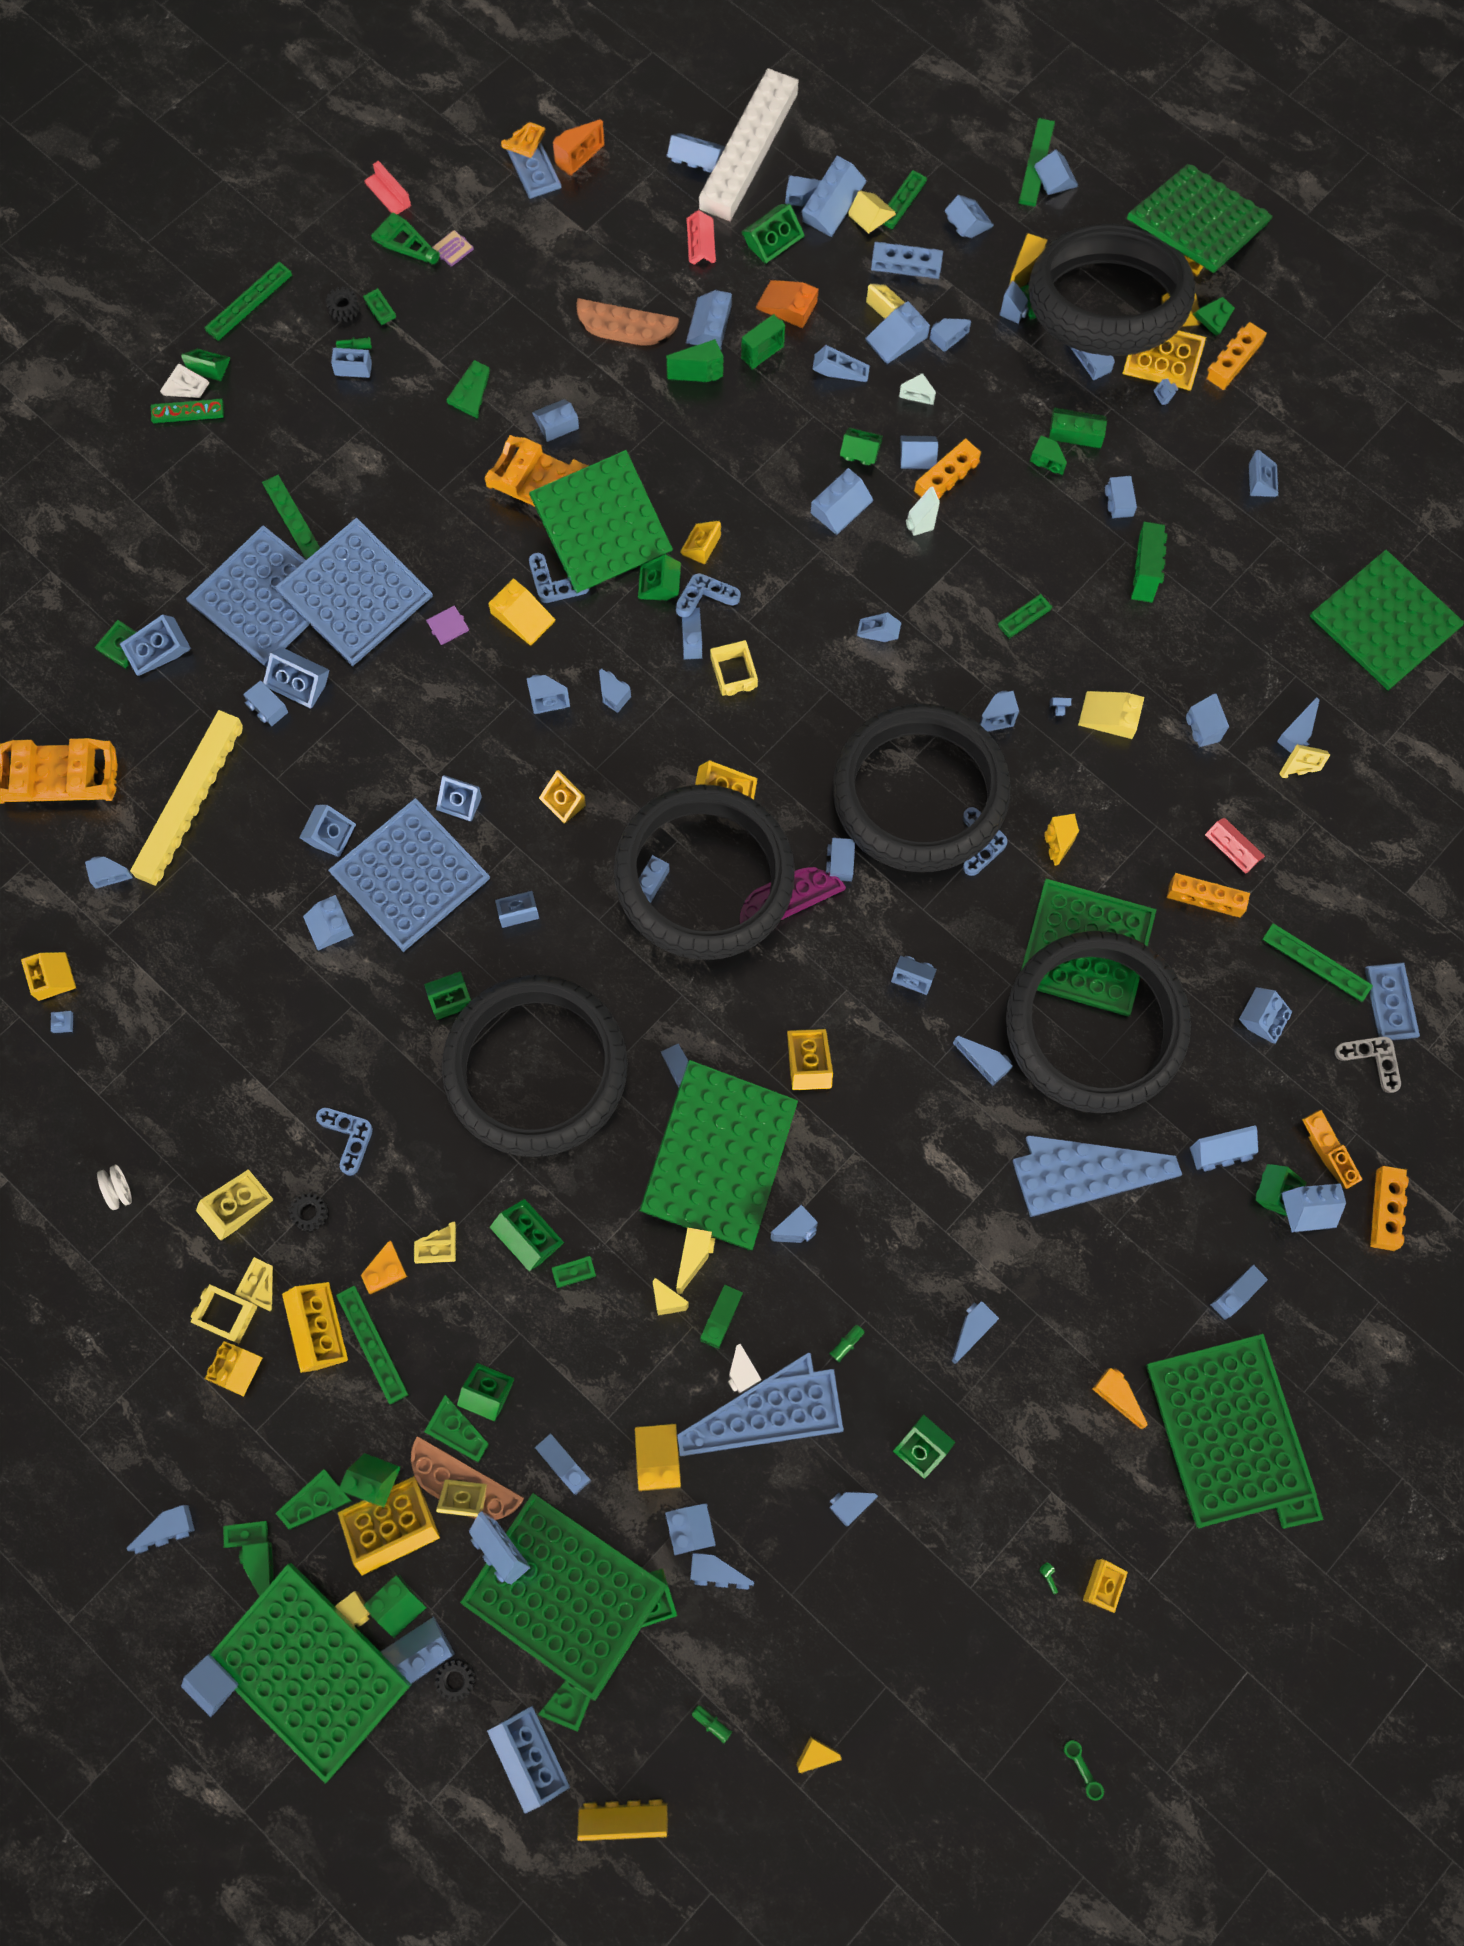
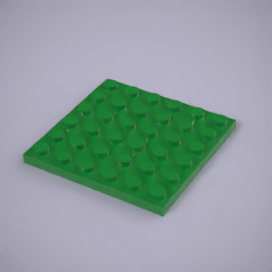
M627 450L529 492L576 594L673 550Z
M1387 550L1382 552L1310 614V617L1388 691L1464 625L1463 620Z
M1045 879L1022 968L1046 945L1059 938L1079 932L1107 931L1118 933L1138 940L1148 946L1157 909ZM1084 957L1064 962L1053 968L1043 977L1037 991L1129 1017L1140 976L1127 966L1116 961L1099 957Z

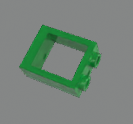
M773 314L742 337L741 358L751 369H754L784 347L785 324L783 320L778 319Z

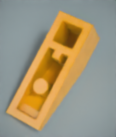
M1111 1368L1106 1370L1092 1389L1140 1429L1145 1428L1148 1424L1128 1382L1123 1378L1124 1375L1115 1368L1114 1370Z

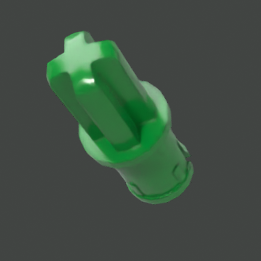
M352 337V339L336 341V348L372 349L370 337L358 339Z
M855 1325L844 1338H841L842 1341L829 1354L837 1362H840L850 1349H854V1344L862 1337L864 1330L860 1326Z
M700 1705L693 1711L692 1716L707 1728L706 1731L713 1733L724 1744L732 1732L717 1720L718 1717L714 1718Z

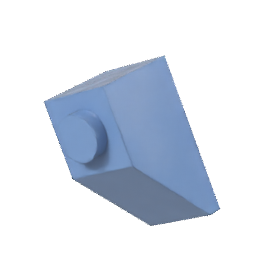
M1014 281L1011 282L1004 295L1000 316L1019 324L1021 318H1025L1028 313V299Z
M943 319L932 326L930 340L945 352L969 332L971 321L968 319Z
M888 612L860 619L857 636L881 642L895 640L899 637L901 622Z
M104 856L93 857L85 862L89 881L95 889L133 878L127 868Z
M845 1492L842 1496L838 1493L830 1501L833 1504L830 1509L847 1527L878 1496L875 1493Z

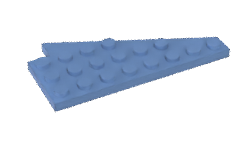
M1035 1136L1026 1137L1030 1155L1013 1159L1030 1217L1182 1175L1176 1156Z
M807 1353L678 1434L680 1456L843 1432L834 1369L813 1372L811 1354Z

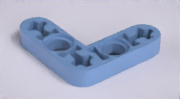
M534 553L530 556L529 564L540 601L550 603L583 595L589 591L587 589L576 594L575 590H572L569 578L551 582L545 557L540 553ZM535 560H539L541 569H537ZM543 574L547 578L545 581H538L537 577ZM561 586H567L569 590L565 593H561L559 591V588ZM544 591H547L549 596H545Z
M695 574L690 579L677 602L676 613L681 617L690 616L702 595L728 605H736L739 603L741 593L736 587L703 574ZM717 587L720 591L714 592L711 588ZM694 593L696 597L691 598L687 594Z
M968 808L964 812L963 821L968 827L975 822L973 818L968 819L969 814H975V820L981 815V812L976 808ZM999 830L991 842L983 849L990 853V857L987 859L982 858L979 852L964 862V872L970 876L978 874L1005 849L1007 845L1006 836ZM996 840H1002L1001 845H995ZM978 859L979 862L976 864L975 869H969V863L972 865Z
M329 1108L320 1109L317 1112L316 1119L321 1126L350 1135L340 1161V1169L349 1176L356 1174L372 1134V1125L369 1121ZM328 1113L331 1118L335 1119V1125L333 1126L334 1122L332 1120L326 1119L324 1122L321 1118L322 1115L325 1116ZM341 1119H349L350 1124L347 1128L339 1126ZM365 1124L368 1130L363 1131L361 1135L364 1141H362L359 1138H354L355 1135L358 1137L360 1136L361 1131L358 1128L363 1127V1125ZM353 1143H361L362 1147L359 1152L351 1151ZM348 1154L358 1157L357 1160L353 1158L352 1164L354 1168H350L349 1171L345 1167V1164H349L351 1160Z

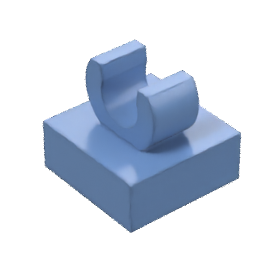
M1162 379L1154 393L1160 403L1164 405L1171 400L1178 388L1175 383L1171 384L1168 379Z
M1071 698L1050 699V707H1056L1055 716L1065 715V707L1071 706Z
M51 1012V1032H73V1012Z

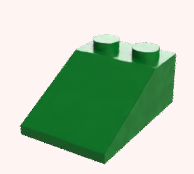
M716 339L666 356L668 379L709 382L723 377V354Z

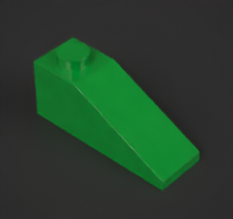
M724 1285L700 1341L715 1348H720L743 1292Z
M269 1542L242 1545V1550H240L239 1554L240 1563H243V1568L259 1596L274 1581L272 1543Z

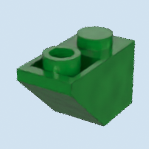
M1040 436L1030 462L1036 466L1047 468L1053 473L1063 475L1067 462L1058 443Z

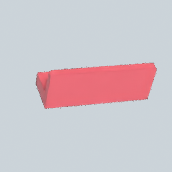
M379 161L374 163L375 174L367 178L365 184L391 213L399 214L410 207L408 193Z
M698 210L687 218L689 262L695 264L705 258L714 263L716 257L713 219Z
M1226 818L1217 821L1205 834L1245 873H1248L1265 857Z

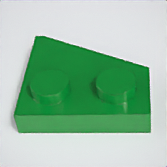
M1221 297L1195 311L1193 315L1217 336L1224 328L1234 307L1224 297Z

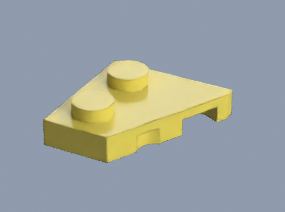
M1297 744L1279 774L1282 778H1288V774L1292 773L1302 775L1307 772L1320 771L1330 754L1325 750Z
M451 1222L444 1229L436 1230L430 1233L429 1236L422 1237L414 1242L415 1263L456 1261L455 1222Z
M253 1258L235 1295L271 1312L273 1266Z

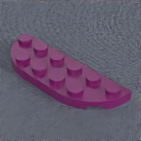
M815 867L796 870L792 897L782 919L846 889L845 885L838 877L830 876V872L826 873V871ZM771 882L756 889L747 897L740 913V924L752 917L764 905L770 895Z

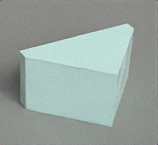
M920 374L901 384L899 397L933 405L936 392L925 376Z

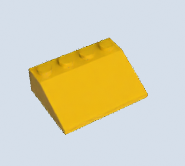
M1178 331L1169 340L1153 349L1127 355L1123 374L1160 383L1162 379H1168L1171 384L1175 383L1177 388L1191 391L1206 337Z
M415 1476L392 1487L385 1507L363 1500L338 1512L353 1564L361 1575L440 1538Z

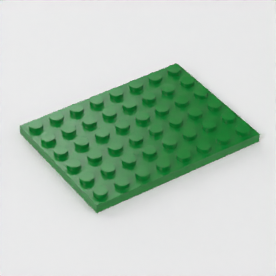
M1189 164L1129 212L1127 219L1171 247L1176 248V250H1179L1213 273L1269 223L1272 215L1267 210L1257 207L1252 201L1244 199L1239 193L1231 191L1223 183L1213 180L1210 175L1200 172L1195 166Z
M689 1060L639 1211L686 1228L712 1232V1237L753 1250L798 1100Z
M1263 1334L1146 1365L1197 1528L1317 1497Z
M532 1493L506 1533L531 1568L514 1583L509 1584L505 1581L502 1583L495 1575L497 1570L494 1566H489L486 1563L461 1601V1604L592 1700H596L667 1588V1585Z
M292 1563L287 1564L210 1654L239 1684L235 1691L324 1783L331 1779L412 1685Z

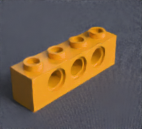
M1251 322L1245 328L1242 326L1236 335L1237 338H1232L1227 345L1228 349L1226 351L1222 350L1217 358L1218 361L1216 363L1213 361L1209 366L1207 380L1224 390L1260 347L1267 333Z
M965 438L916 481L914 491L922 497L930 487H934L936 495L940 499L944 491L950 490L958 479H963L966 476L968 470L974 469L979 464L981 452Z
M1175 873L1171 879L1167 898L1239 918L1247 910L1250 896L1248 892Z
M1382 1166L1376 1170L1370 1247L1395 1251L1401 1248L1404 1243L1402 1227L1406 1221L1403 1212L1407 1204V1196L1405 1195V1188H1407L1409 1178L1406 1176L1407 1170ZM1389 1185L1395 1188V1194L1390 1192ZM1388 1204L1393 1207L1394 1213L1388 1211ZM1386 1224L1392 1227V1233L1387 1231Z

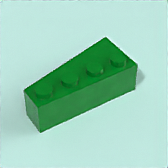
M1143 522L1139 535L1138 556L1135 565L1136 573L1133 580V586L1135 587L1131 595L1133 600L1152 603L1159 583H1163L1164 573L1162 570L1165 566V559L1163 557L1166 553V546L1164 544L1167 540L1165 525Z

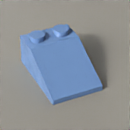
M907 301L895 309L866 337V341L888 364L928 338L930 325Z
M161 615L120 643L137 676L177 659L191 649L174 617Z

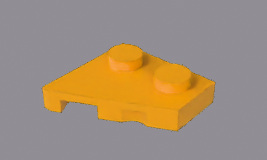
M529 122L521 130L514 132L512 138L507 141L504 139L501 142L502 148L532 158L545 134V128Z
M391 1241L383 1247L361 1274L369 1294L407 1277Z

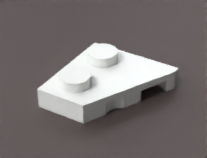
M178 364L160 392L164 396L200 397L209 382Z

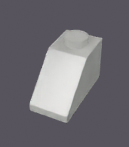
M741 1344L736 1347L729 1375L731 1379L728 1381L733 1391L738 1390L739 1394L761 1382L760 1376Z

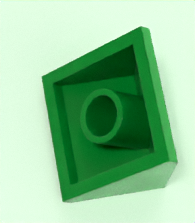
M198 348L182 354V359L187 369L197 375L219 381L222 380L230 361L228 356Z

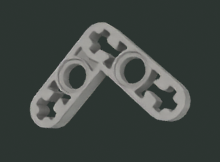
M1378 1037L1345 1042L1335 1048V1056L1341 1061L1375 1056L1382 1089L1387 1093H1394L1400 1089L1401 1079L1394 1045L1390 1038ZM1382 1041L1384 1044H1388L1385 1051L1383 1048L1375 1049L1376 1053H1373L1375 1045L1381 1044ZM1360 1044L1368 1045L1369 1052L1367 1054L1359 1052ZM1352 1045H1354V1052L1346 1054V1057H1344V1054H1340L1339 1051L1343 1047L1345 1050L1353 1049ZM1384 1060L1392 1062L1391 1070H1385L1382 1067ZM1394 1072V1075L1390 1076L1391 1081L1396 1083L1393 1089L1386 1085L1389 1082V1076L1384 1077V1074Z

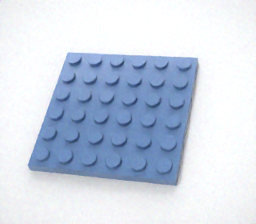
M357 518L275 586L276 590L352 666L433 597V594Z
M264 525L186 598L188 603L265 667L268 665L271 652L281 647L285 649L310 625L275 588L306 560Z
M416 798L328 870L403 952L490 879V876Z

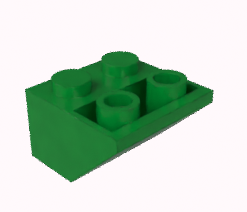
M461 971L424 984L437 1020L461 1012L471 1001Z

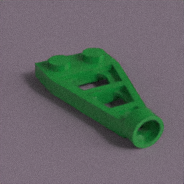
M394 212L371 235L374 241L385 248L431 264H435L440 257V253L432 248L405 219ZM401 231H405L409 235V238L403 244L393 240ZM415 241L422 245L418 251L409 248Z

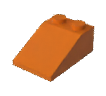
M597 120L564 131L560 136H557L553 141L556 166L571 176L604 146L603 121Z
M771 280L756 309L770 315L774 314L777 318L803 328L817 303L818 289L803 282Z

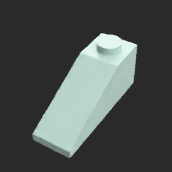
M930 487L909 511L906 524L907 528L912 531L913 536L934 530L939 507V499L934 487Z

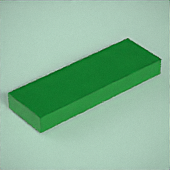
M1040 594L1000 621L998 626L1010 639L1049 612L1052 606Z

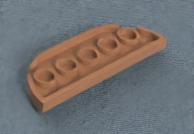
M577 299L579 320L587 331L601 338L636 345H653L659 343L665 337H670L679 323V318Z
M416 1438L411 1452L414 1476L420 1486L434 1497L440 1499L445 1479L487 1484L483 1512L495 1520L510 1515L524 1501L523 1497L423 1439Z

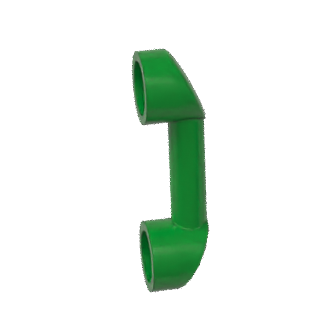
M1069 1740L1064 1746L1065 1754L1070 1759H1074L1086 1782L1087 1796L1091 1800H1100L1104 1794L1101 1783L1093 1779L1081 1756L1082 1747L1080 1743L1076 1740Z

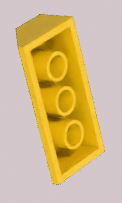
M329 1282L295 1286L284 1292L282 1296L300 1372L319 1370L348 1361Z
M662 1799L649 1800V1804H640V1800L627 1801V1805H619L618 1801L606 1802V1806H597L596 1802L584 1803V1807L579 1808L578 1841L667 1836V1803H662Z

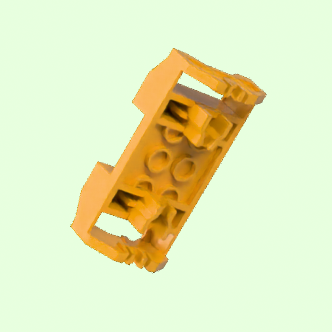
M510 435L497 463L486 474L485 481L488 488H494L534 506L529 495L530 491L586 468L588 465L574 459L569 465L542 453L540 444L526 438ZM516 447H518L519 449H518L517 453H516L515 456H514Z
M89 738L70 739L69 745L36 746L32 740H12L0 744V804L23 801L100 799L112 801L116 793V786L114 784H116L115 778L118 767L115 748L110 741ZM95 749L104 750L105 769H103L104 780L101 785H97L94 781V774H98V770L94 766ZM8 751H12V752H11V764H10V761H9Z

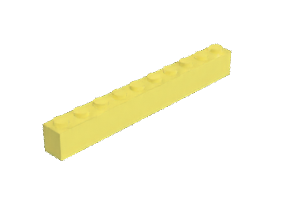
M218 710L130 870L136 878L155 886L163 878L164 870L171 863L175 849L181 845L182 837L189 830L193 816L197 815L200 803L207 797L208 789L215 782L218 770L224 766L225 758L228 752L232 751L236 737L242 733L243 725L239 718Z

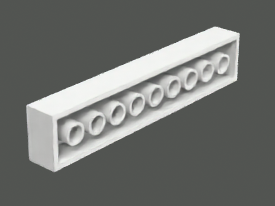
M767 69L699 196V210L731 221L797 96V79Z

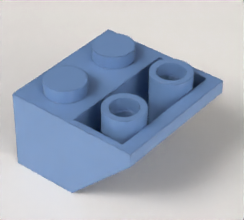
M1256 987L1239 1020L1248 1030L1275 1044L1287 1021L1290 1019L1292 1011L1275 990Z

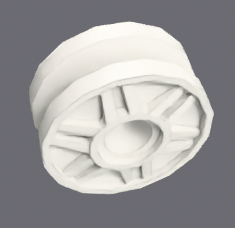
M117 1165L110 1167V1176L105 1170L97 1172L101 1192L108 1206L113 1211L119 1208V1199L124 1205L132 1203L129 1186Z

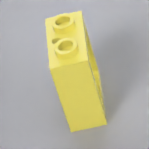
M746 640L710 649L711 661L722 696H731L743 690L751 691L757 687L758 678ZM743 656L750 679L725 684L718 662Z
M209 1285L201 1294L202 1300L199 1306L195 1307L191 1314V1323L239 1344L258 1306ZM215 1293L243 1305L230 1333L201 1321Z

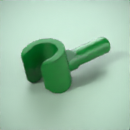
M1046 1562L1041 1566L1040 1572L1047 1579L1053 1594H1056L1058 1591L1053 1578L1050 1576L1055 1572V1569L1050 1563Z

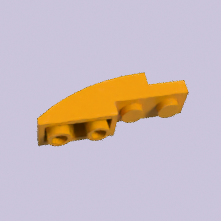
M1318 1110L1303 1118L1302 1120L1311 1135L1308 1138L1324 1164L1341 1186L1347 1189L1363 1180L1345 1146L1340 1145L1322 1110Z

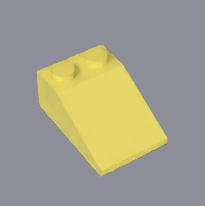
M1087 691L1078 725L1132 739L1138 727L1144 697L1122 692Z
M248 1169L201 1199L196 1211L216 1236L222 1240L238 1230L271 1203L273 1198Z
M693 1228L687 1229L676 1287L678 1294L684 1291L708 1259L709 1253L713 1254L715 1238H712V1232Z

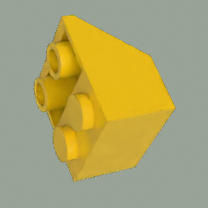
M1075 814L1052 817L1047 831H1045V840L1050 845L1049 857L1054 861L1055 866L1059 865L1079 832Z
M65 952L38 953L21 959L30 993L38 1001L76 988Z
M223 1341L217 1350L212 1365L207 1370L205 1379L244 1396L262 1357Z

